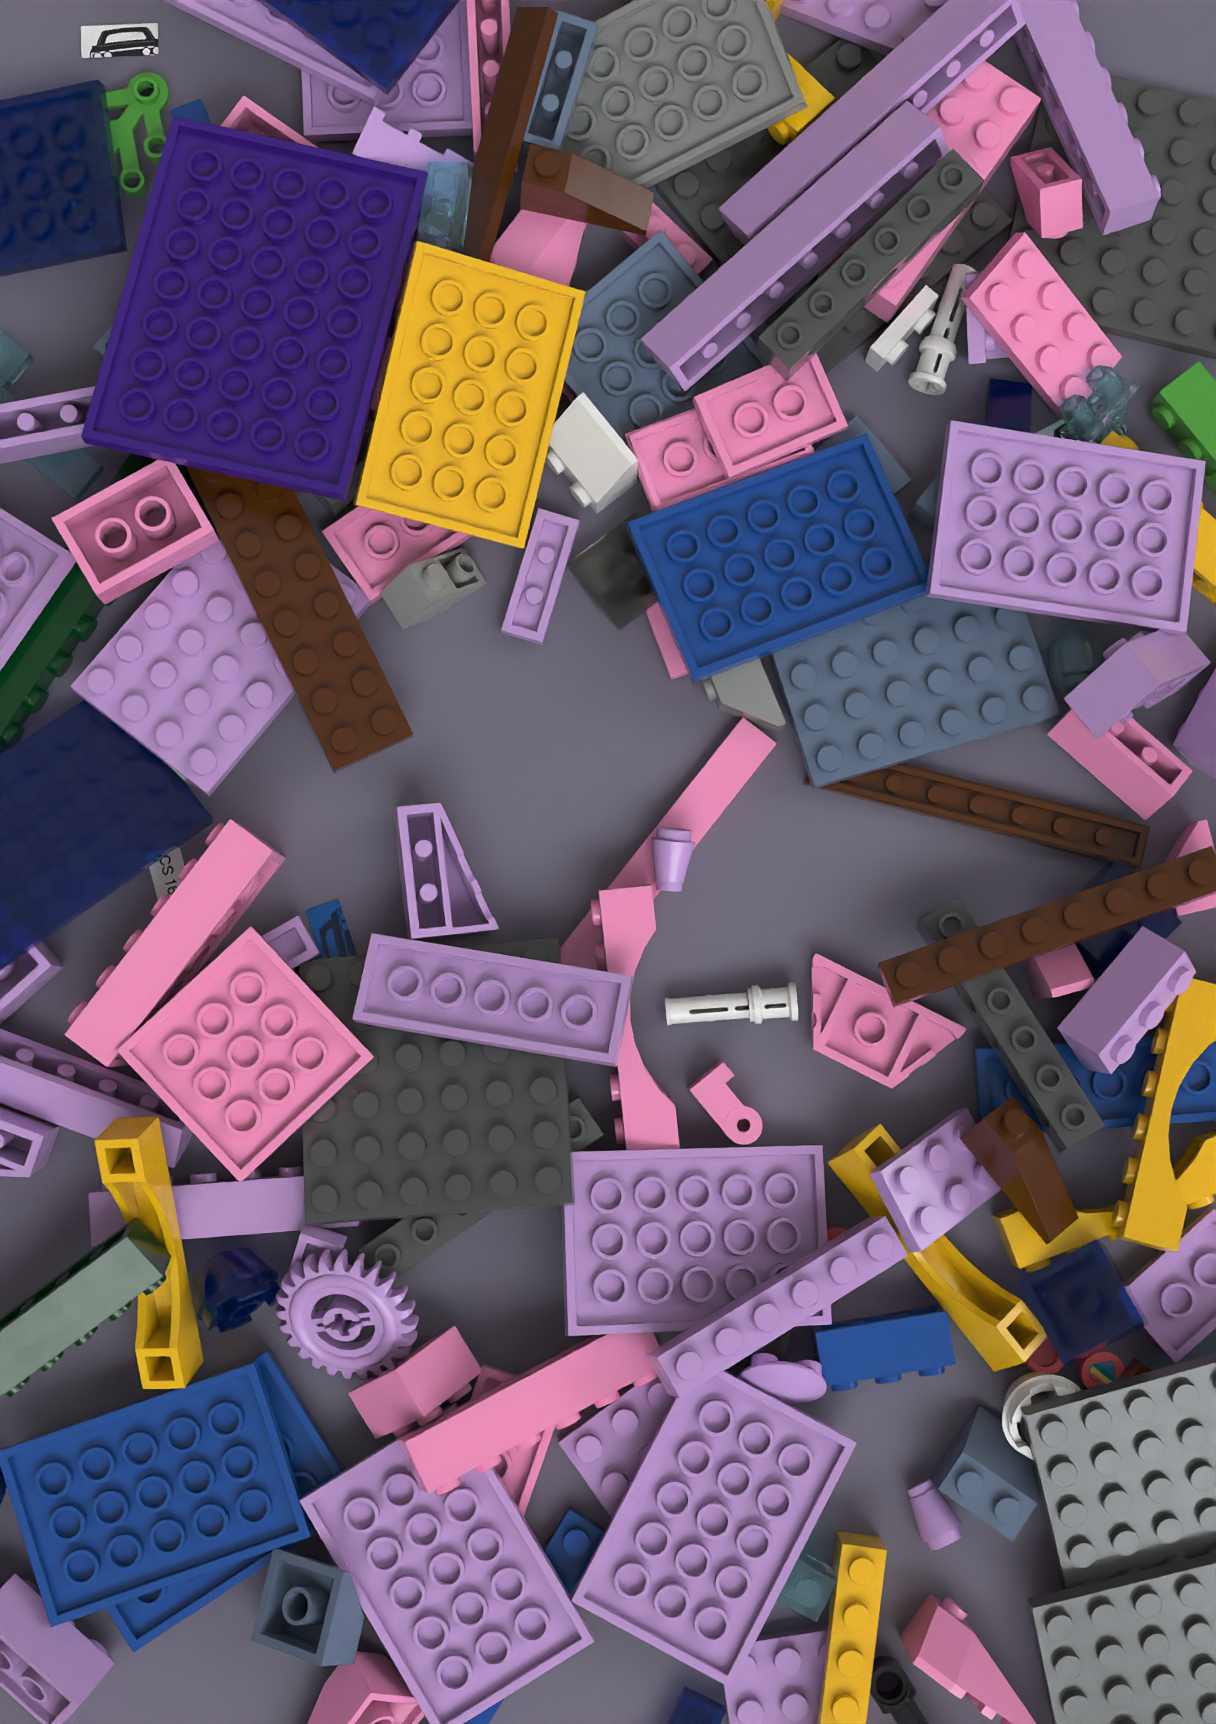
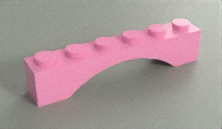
M650 884L598 890L599 899L591 900L593 926L602 925L604 943L595 944L598 970L607 969V972L630 975L634 979L635 970L643 950L656 931L652 885ZM629 1001L617 1064L618 1074L609 1075L612 1101L621 1100L622 1117L614 1118L617 1145L625 1144L626 1150L680 1149L674 1101L658 1086L641 1059L634 1041Z

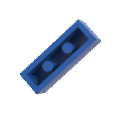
M940 1305L833 1322L832 1325L810 1326L816 1362L822 1365V1377L825 1379L827 1386L831 1385L832 1391L854 1389L858 1387L857 1381L875 1378V1383L877 1384L893 1383L902 1379V1373L918 1371L919 1376H935L945 1372L944 1366L956 1365L947 1311Z

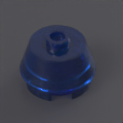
M248 1247L236 1248L230 1251L226 1250L212 1256L194 1274L192 1279L197 1318L205 1322L209 1331L217 1326L220 1333L252 1321L250 1314L256 1311L265 1301L271 1307L277 1303L276 1294L280 1290L277 1283L278 1273Z

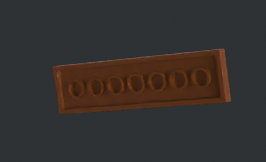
M184 466L333 773L412 738L413 732L294 490Z

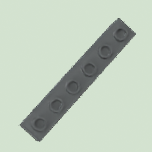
M954 149L950 150L758 337L756 351L787 382L977 198L984 179Z
M956 898L922 918L917 931L926 945H930L978 927L960 899ZM1005 969L953 986L1059 1153L1105 1126Z
M580 1096L569 1102L572 1152H579L604 1135L603 1130ZM492 1211L401 1218L362 1245L357 1251L359 1254L365 1253L364 1262L369 1269L377 1261L381 1260L382 1264L378 1275L380 1279L387 1277L393 1271H396L397 1278Z

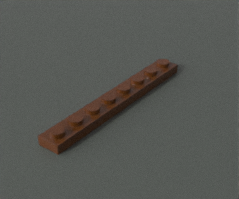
M1210 846L879 962L877 967L892 1005L896 1007L1214 895L1216 894V854L1213 847Z

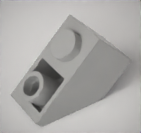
M463 547L408 565L380 594L402 629L432 619L483 587L487 582Z

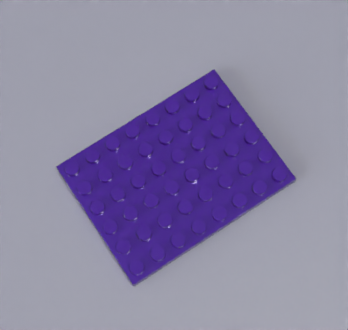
M172 116L81 437L84 443L347 501L429 183L428 172Z

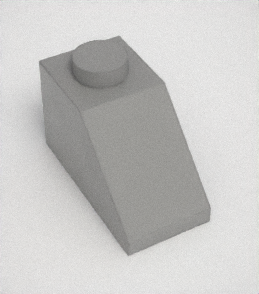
M760 658L700 681L707 700L715 699L719 710L741 719L744 717L750 723L774 733L783 730L785 727V718Z

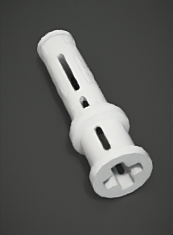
M953 264L938 306L930 336L925 337L920 343L919 351L921 356L916 372L911 373L908 384L919 392L929 395H941L946 389L947 385L944 378L949 363L954 361L957 355L954 340L966 304L960 298L966 291L965 273L976 272L970 266Z
M790 982L787 987L760 989L758 985H752V988H747L745 993L681 998L667 997L665 998L667 1025L750 1018V1022L755 1024H761L763 1019L789 1017L791 1021H798L795 982Z

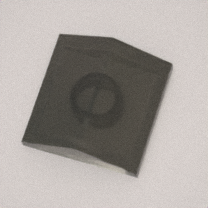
M635 513L567 563V567L593 604L618 631L658 602L627 530V522L639 518Z

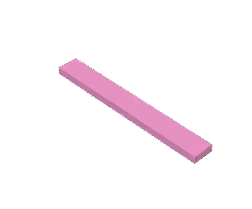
M743 717L607 889L650 884L652 885L654 900L661 891L656 889L652 838H656L657 827L691 830V841L695 842V848L777 743ZM592 909L561 946V964L598 970L595 944L604 943L602 925L593 926Z

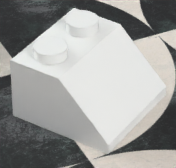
M583 392L554 423L545 461L557 475L563 471L571 481L572 485L569 489L579 504L584 508L590 505L598 514L637 483L638 459Z

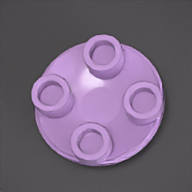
M769 1353L753 1355L751 1357V1365L738 1375L745 1382L790 1405L815 1401L822 1397L827 1389L826 1381L822 1377V1365L813 1360H801L797 1363L778 1361L776 1356Z

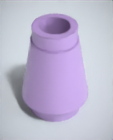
M657 827L656 838H652L656 889L674 892L682 891V883H684L695 844L694 841H691V830Z
M930 1478L906 1490L910 1497L909 1500L922 1543L927 1542L931 1551L941 1549L963 1536L959 1528L962 1522L933 1485Z

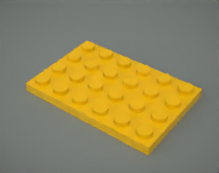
M416 241L412 251L353 505L524 549L586 291Z

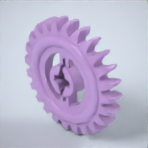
M326 1249L319 1260L315 1254L311 1253L305 1259L304 1264L301 1261L296 1262L291 1272L287 1273L281 1281V1288L276 1294L279 1304L275 1309V1313L279 1319H282L279 1324L281 1332L290 1334L286 1340L291 1347L299 1346L301 1349L298 1355L302 1359L311 1357L313 1359L312 1366L316 1369L324 1365L327 1367L328 1374L334 1376L337 1371H341L345 1379H352L354 1373H357L361 1379H369L372 1373L379 1376L386 1368H390L393 1365L397 1368V1362L409 1356L412 1344L418 1335L415 1328L418 1324L419 1316L411 1314L416 1301L411 1299L401 1303L407 1293L408 1285L400 1286L395 1290L390 1288L396 1278V1271L380 1279L378 1275L382 1264L381 1260L377 1261L369 1270H365V1253H361L354 1264L350 1265L348 1263L347 1249H343L340 1252L335 1263H333L331 1251ZM335 1294L327 1310L316 1312V1303L322 1297ZM375 1325V1332L370 1338L359 1342H348L359 1336L363 1326Z

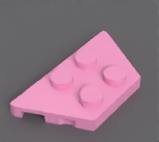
M814 953L811 958L812 1050L888 1088L893 1089L915 1069L923 1066L935 1057L936 1053L955 1039L960 1038L967 1029L913 1001L893 1007L885 987L817 953Z

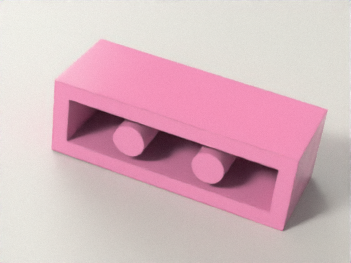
M1070 707L1047 734L1144 820H1147L1170 800L1193 772L1133 718L1124 724L1119 721L1104 736L1096 739Z

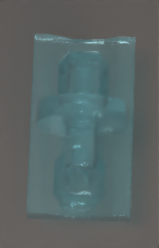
M1095 366L1086 377V383L1093 391L1090 397L1086 400L1084 396L1074 394L1067 398L1058 408L1066 423L1059 431L1064 439H1078L1083 442L1101 443L1112 430L1118 435H1124L1127 432V427L1122 421V418L1128 413L1126 406L1142 388L1135 379L1120 377L1112 367Z

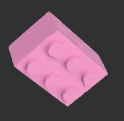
M156 460L51 518L96 596L104 604L113 601L219 542L213 527L176 464L162 460Z

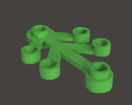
M151 72L140 73L131 79L126 89L97 94L91 88H82L75 94L74 104L81 116L92 119L97 117L101 111L126 108L119 119L74 128L67 122H58L51 127L50 139L61 152H71L77 146L102 142L77 178L66 180L58 190L59 202L69 215L84 217L93 211L96 198L92 189L118 152H120L123 169L119 177V183L124 193L131 198H139L146 193L148 183L140 169L134 130L144 117L148 134L143 144L144 151L151 162L159 164L162 152L154 154L151 153V149L156 144H165L166 137L164 135L161 112L166 108L170 98L169 88L164 79L159 75ZM145 89H154L153 93L148 97L140 95ZM86 99L95 100L93 106L89 108H83L82 104ZM61 133H71L67 141H58ZM131 178L140 179L139 185L134 188L127 187L128 181ZM75 189L81 190L78 198H68L71 191Z

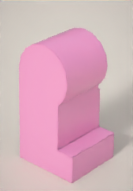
M720 1060L687 1088L728 1138L741 1145L750 1144L761 1135L763 1128L762 1119L757 1111L748 1105L742 1104L726 1085V1082L735 1075Z

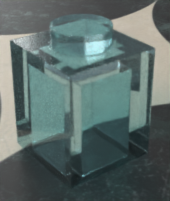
M801 1551L776 1601L817 1622L837 1583L832 1568Z

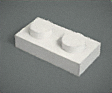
M925 285L870 347L865 362L877 372L886 362L894 365L909 347L905 340L914 330L921 334L936 317L937 314L933 311L939 295Z

